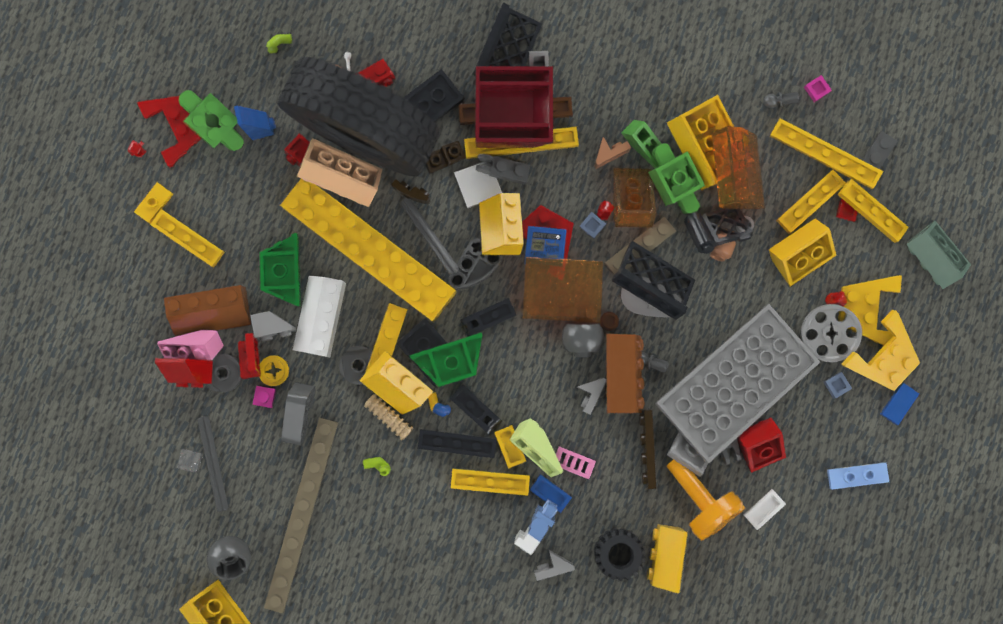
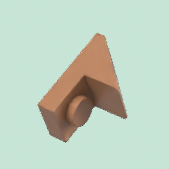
M603 137L594 167L597 169L628 153L631 149L628 141L623 144L618 142L610 149Z

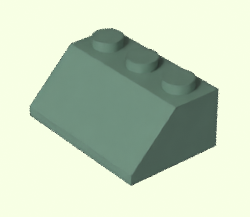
M935 220L907 243L910 253L916 255L920 260L922 268L929 271L933 281L940 285L942 289L963 278L971 266L969 261Z

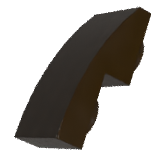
M456 141L433 151L425 166L429 174L464 160L466 156L459 141Z
M397 179L391 184L394 190L406 198L423 204L431 202L428 197L430 194L422 187L418 189L414 186L409 191V185L403 180L399 182Z

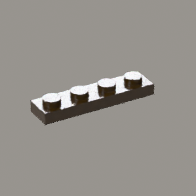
M642 410V414H639V425L643 426V434H640V444L644 445V453H641V464L645 465V473H642L643 485L646 484L647 489H656L652 410Z

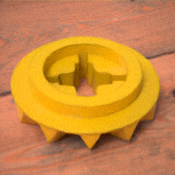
M275 355L263 359L260 363L261 376L259 378L261 381L269 386H278L284 383L289 377L290 368L287 361ZM273 364L275 368L281 369V371L276 373L275 377L271 373H266V371L272 369Z

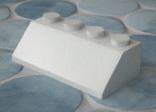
M308 277L293 346L294 351L330 358L346 287L344 281L327 277Z

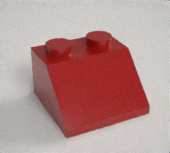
M155 358V364L168 383H176V387H188V384H191V387L203 388V384H212L213 361Z
M771 417L748 427L737 437L739 447L751 473L786 458L783 433Z

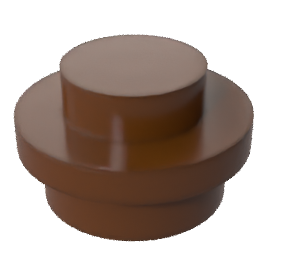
M606 312L600 318V325L604 330L612 331L618 327L619 318L613 312Z

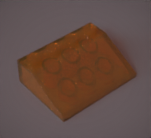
M726 126L712 132L719 207L765 209L757 135L742 127Z
M526 257L523 318L600 323L603 261Z

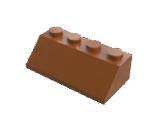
M242 285L164 298L166 317L175 337L199 330L217 331L251 325L246 287Z
M606 334L607 413H642V409H644V398L642 397L644 379L641 372L644 368V361L641 358L644 342L640 335Z

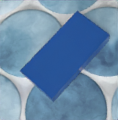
M901 383L880 414L893 424L899 425L919 393L905 383Z
M541 474L529 489L546 502L549 499L557 504V511L560 513L572 498Z

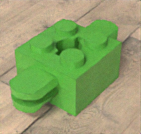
M190 90L180 94L179 104L189 113L182 122L211 148H215L219 142L232 151L239 150L243 146V137L233 129L238 123L237 117L211 93L203 100Z
M663 143L656 146L652 151V155L658 167L648 173L665 206L677 202L682 213H695L699 209L700 204L694 192L704 187L705 184L688 151L675 157L668 144Z

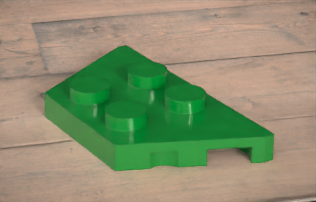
M293 233L289 238L279 241L271 248H266L259 252L260 290L301 307L299 234Z
M482 333L412 354L410 358L438 387L475 376L478 367Z

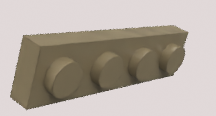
M664 216L633 241L648 251H652L674 234L676 230ZM629 244L605 262L614 275L618 272ZM633 249L634 259L641 258L639 252ZM627 264L625 269H629L632 265Z

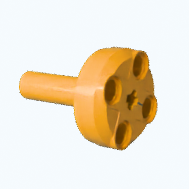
M674 459L666 466L702 511L689 524L692 532L701 541L720 531L728 522L746 509L742 500L733 491L716 501L697 476Z

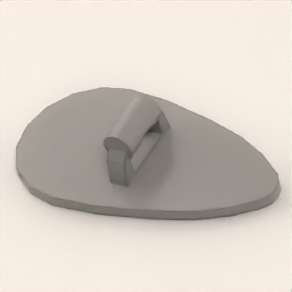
M642 277L643 280H645L648 283H651L649 278ZM658 284L659 290L666 293L665 287ZM622 288V303L629 311L644 316L670 317ZM673 294L675 300L681 303V298L677 294Z

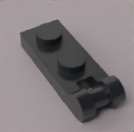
M507 298L460 321L462 325H465L466 334L469 337L517 315L510 299ZM477 320L479 326L474 328L472 321Z
M463 384L450 397L460 409L489 435L493 432L492 429L502 422L493 411ZM488 415L491 420L486 424L482 420Z

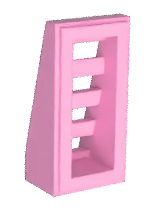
M558 447L556 456L559 461L562 453H566L563 464H560L562 469L589 479L596 461ZM570 455L574 456L570 467L566 466ZM579 458L581 459V461L578 466V469L575 470L574 467L577 459ZM586 461L588 462V465L585 470V473H583L581 471Z

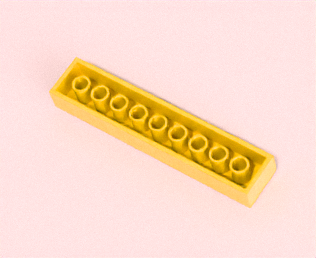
M301 178L280 204L284 210L433 323L457 293L454 288L316 184L304 181Z

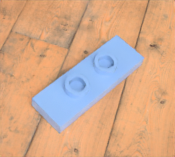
M885 462L827 470L830 489L889 482L887 464Z

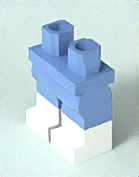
M547 499L543 507L538 505L532 516L531 524L525 532L522 530L518 532L514 544L532 555L546 534L548 525L552 527L555 523V513L558 510V505Z

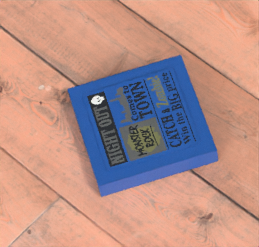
M528 226L524 264L563 268L566 229Z

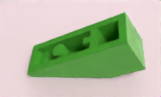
M633 120L621 133L648 163L657 168L658 165L652 155V151L661 142L644 121Z

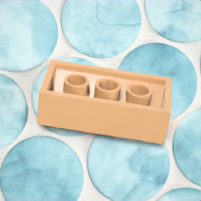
M312 138L297 177L369 207L378 190L383 169Z

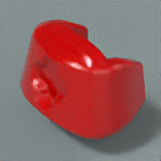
M133 140L128 148L129 154L142 157L146 153V150L142 148L144 143L142 141L138 143Z
M609 201L601 202L598 207L597 216L601 220H608L614 206Z
M843 291L829 293L825 298V303L845 306L847 304V297Z

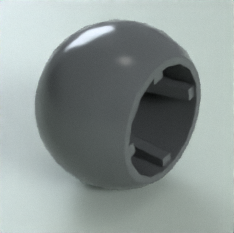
M595 322L567 323L562 332V342L568 352H574L575 357H592V352H598L602 348L604 332L600 324Z
M225 536L218 539L211 545L207 554V565L210 572L215 577L223 580H233L242 576L249 568L251 562V551L248 544L243 539L235 536Z

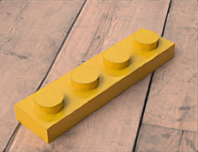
M831 170L776 221L788 234L792 233L843 187L846 182L834 170Z
M853 179L848 180L837 194L894 243L899 242L909 228Z
M162 209L150 224L213 268L225 253Z
M391 303L388 304L365 373L384 351L388 352L391 356L393 355L407 309Z
M453 468L451 489L528 496L530 475Z

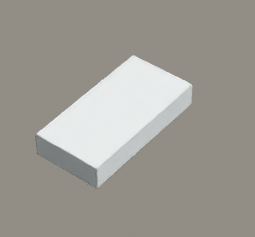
M771 489L744 516L756 530H759L786 503Z

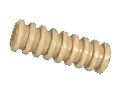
M373 394L365 402L364 407H368L370 412L373 411V415H377L378 420L381 419L383 424H387V428H391V432H395L396 436H400V440H404L412 432L413 427H409L408 422L405 423L403 418H399V414L396 415L394 410H390V406H386V402H382L381 398H377V394Z

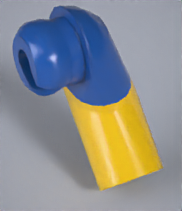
M436 392L431 393L428 397L431 411L440 417L449 415L451 412L450 406L439 403Z

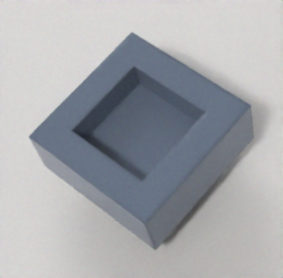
M591 212L579 227L595 239L606 226V223Z
M842 372L823 382L833 399L852 389Z

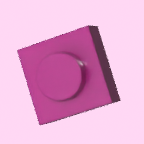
M822 75L804 86L813 102L818 101L832 91Z
M256 386L252 405L273 408L276 389Z

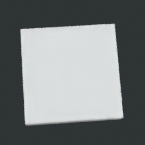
M481 162V163H479V164H476V165L489 166V167L491 168V164H490V163ZM476 165L454 172L467 208L476 206L479 202L502 193L497 178L476 171Z

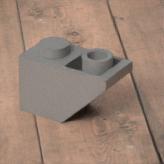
M267 311L250 315L254 337L261 339V341L272 340L273 336L278 335L277 333H280V337L291 336V331H296L295 326L273 312Z

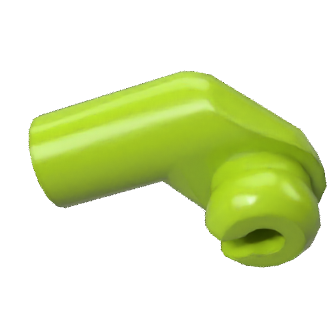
M280 34L272 37L266 44L268 52L277 53L278 45L292 44V35Z
M383 458L363 459L364 469L375 467L381 476H387L390 473L391 467Z

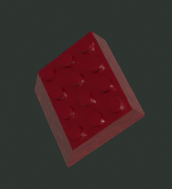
M476 66V148H535L553 143V66Z

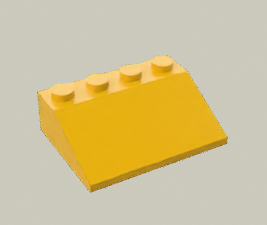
M718 95L667 122L682 154L688 151L705 184L704 187L700 188L701 190L719 183L752 162Z

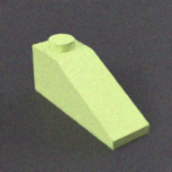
M531 418L521 422L511 436L510 441L550 477L562 474L563 469L545 431Z

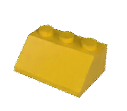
M500 193L479 202L482 255H520L524 245L520 193Z
M813 219L769 249L772 262L790 287L837 256L830 228L817 219Z
M386 351L383 352L359 380L402 415L420 407L433 392L423 381Z
M660 524L657 525V529L654 528L652 539L655 540V547L650 550V560H653L652 568H648L647 580H650L652 586L674 593L680 592L688 533L682 528Z
M216 580L179 609L189 624H251L219 580Z

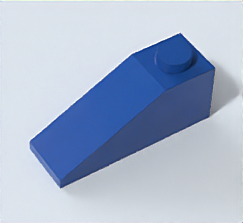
M234 106L238 125L252 140L275 135L273 130L276 128L275 121L266 112Z

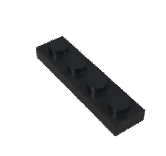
M420 429L417 449L495 458L497 439Z

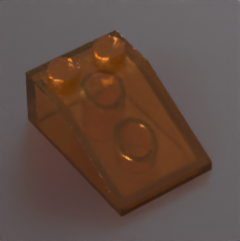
M613 168V213L615 227H653L656 217L653 182L648 173L651 169Z

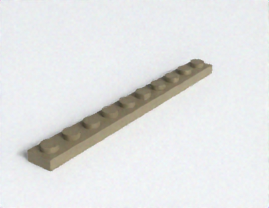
M319 418L264 606L265 609L284 613L338 422Z

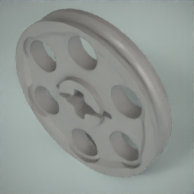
M826 304L815 308L806 316L801 327V339L817 359L825 362H838L845 360L852 352L857 350L862 339V327L856 315L849 309L836 304ZM838 311L845 312L846 317L843 321L836 320L835 315ZM818 312L825 313L826 319L823 322L816 321L815 316ZM831 327L833 331H836V334L832 336V344L830 336L826 335V332H829ZM855 327L856 335L848 337L846 335L847 328ZM809 329L816 330L817 335L814 339L806 337V332ZM845 344L847 351L844 354H838V345ZM825 345L827 353L818 355V346Z

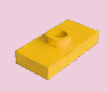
M157 182L134 213L151 224L159 211L163 209L173 196V193Z
M512 425L494 432L508 469L526 462L523 452L510 441L511 436L515 432Z

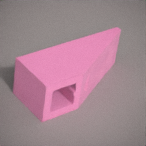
M199 330L157 343L164 358L213 360L224 346L218 332L215 330Z

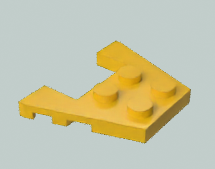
M901 275L841 287V291L847 297V304L843 307L852 311L860 321L862 336L883 346L893 335L889 331L877 330L880 291L900 293ZM839 311L838 321H843L846 314L844 311ZM855 327L847 328L855 333L857 332Z
M891 310L881 323L893 337L868 363L858 353L852 352L841 365L895 391L920 362L899 313L896 310Z

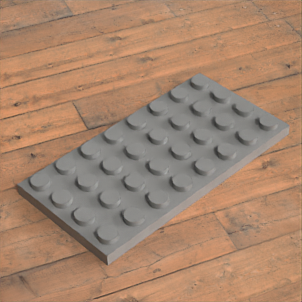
M767 304L655 404L706 463H710L815 368L820 361L771 305Z

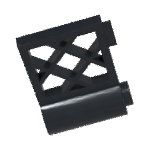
M738 204L702 215L698 212L691 213L684 219V224L698 252L704 254L711 253L716 246L739 240V242L746 241L753 236V231ZM735 212L737 214L736 220L726 217L729 213ZM716 218L720 221L717 225L711 223L709 219ZM723 221L733 224L731 229L721 226ZM737 225L739 227L744 228L745 231L737 232L734 231V229ZM718 231L727 233L728 235L723 238H718L716 234Z

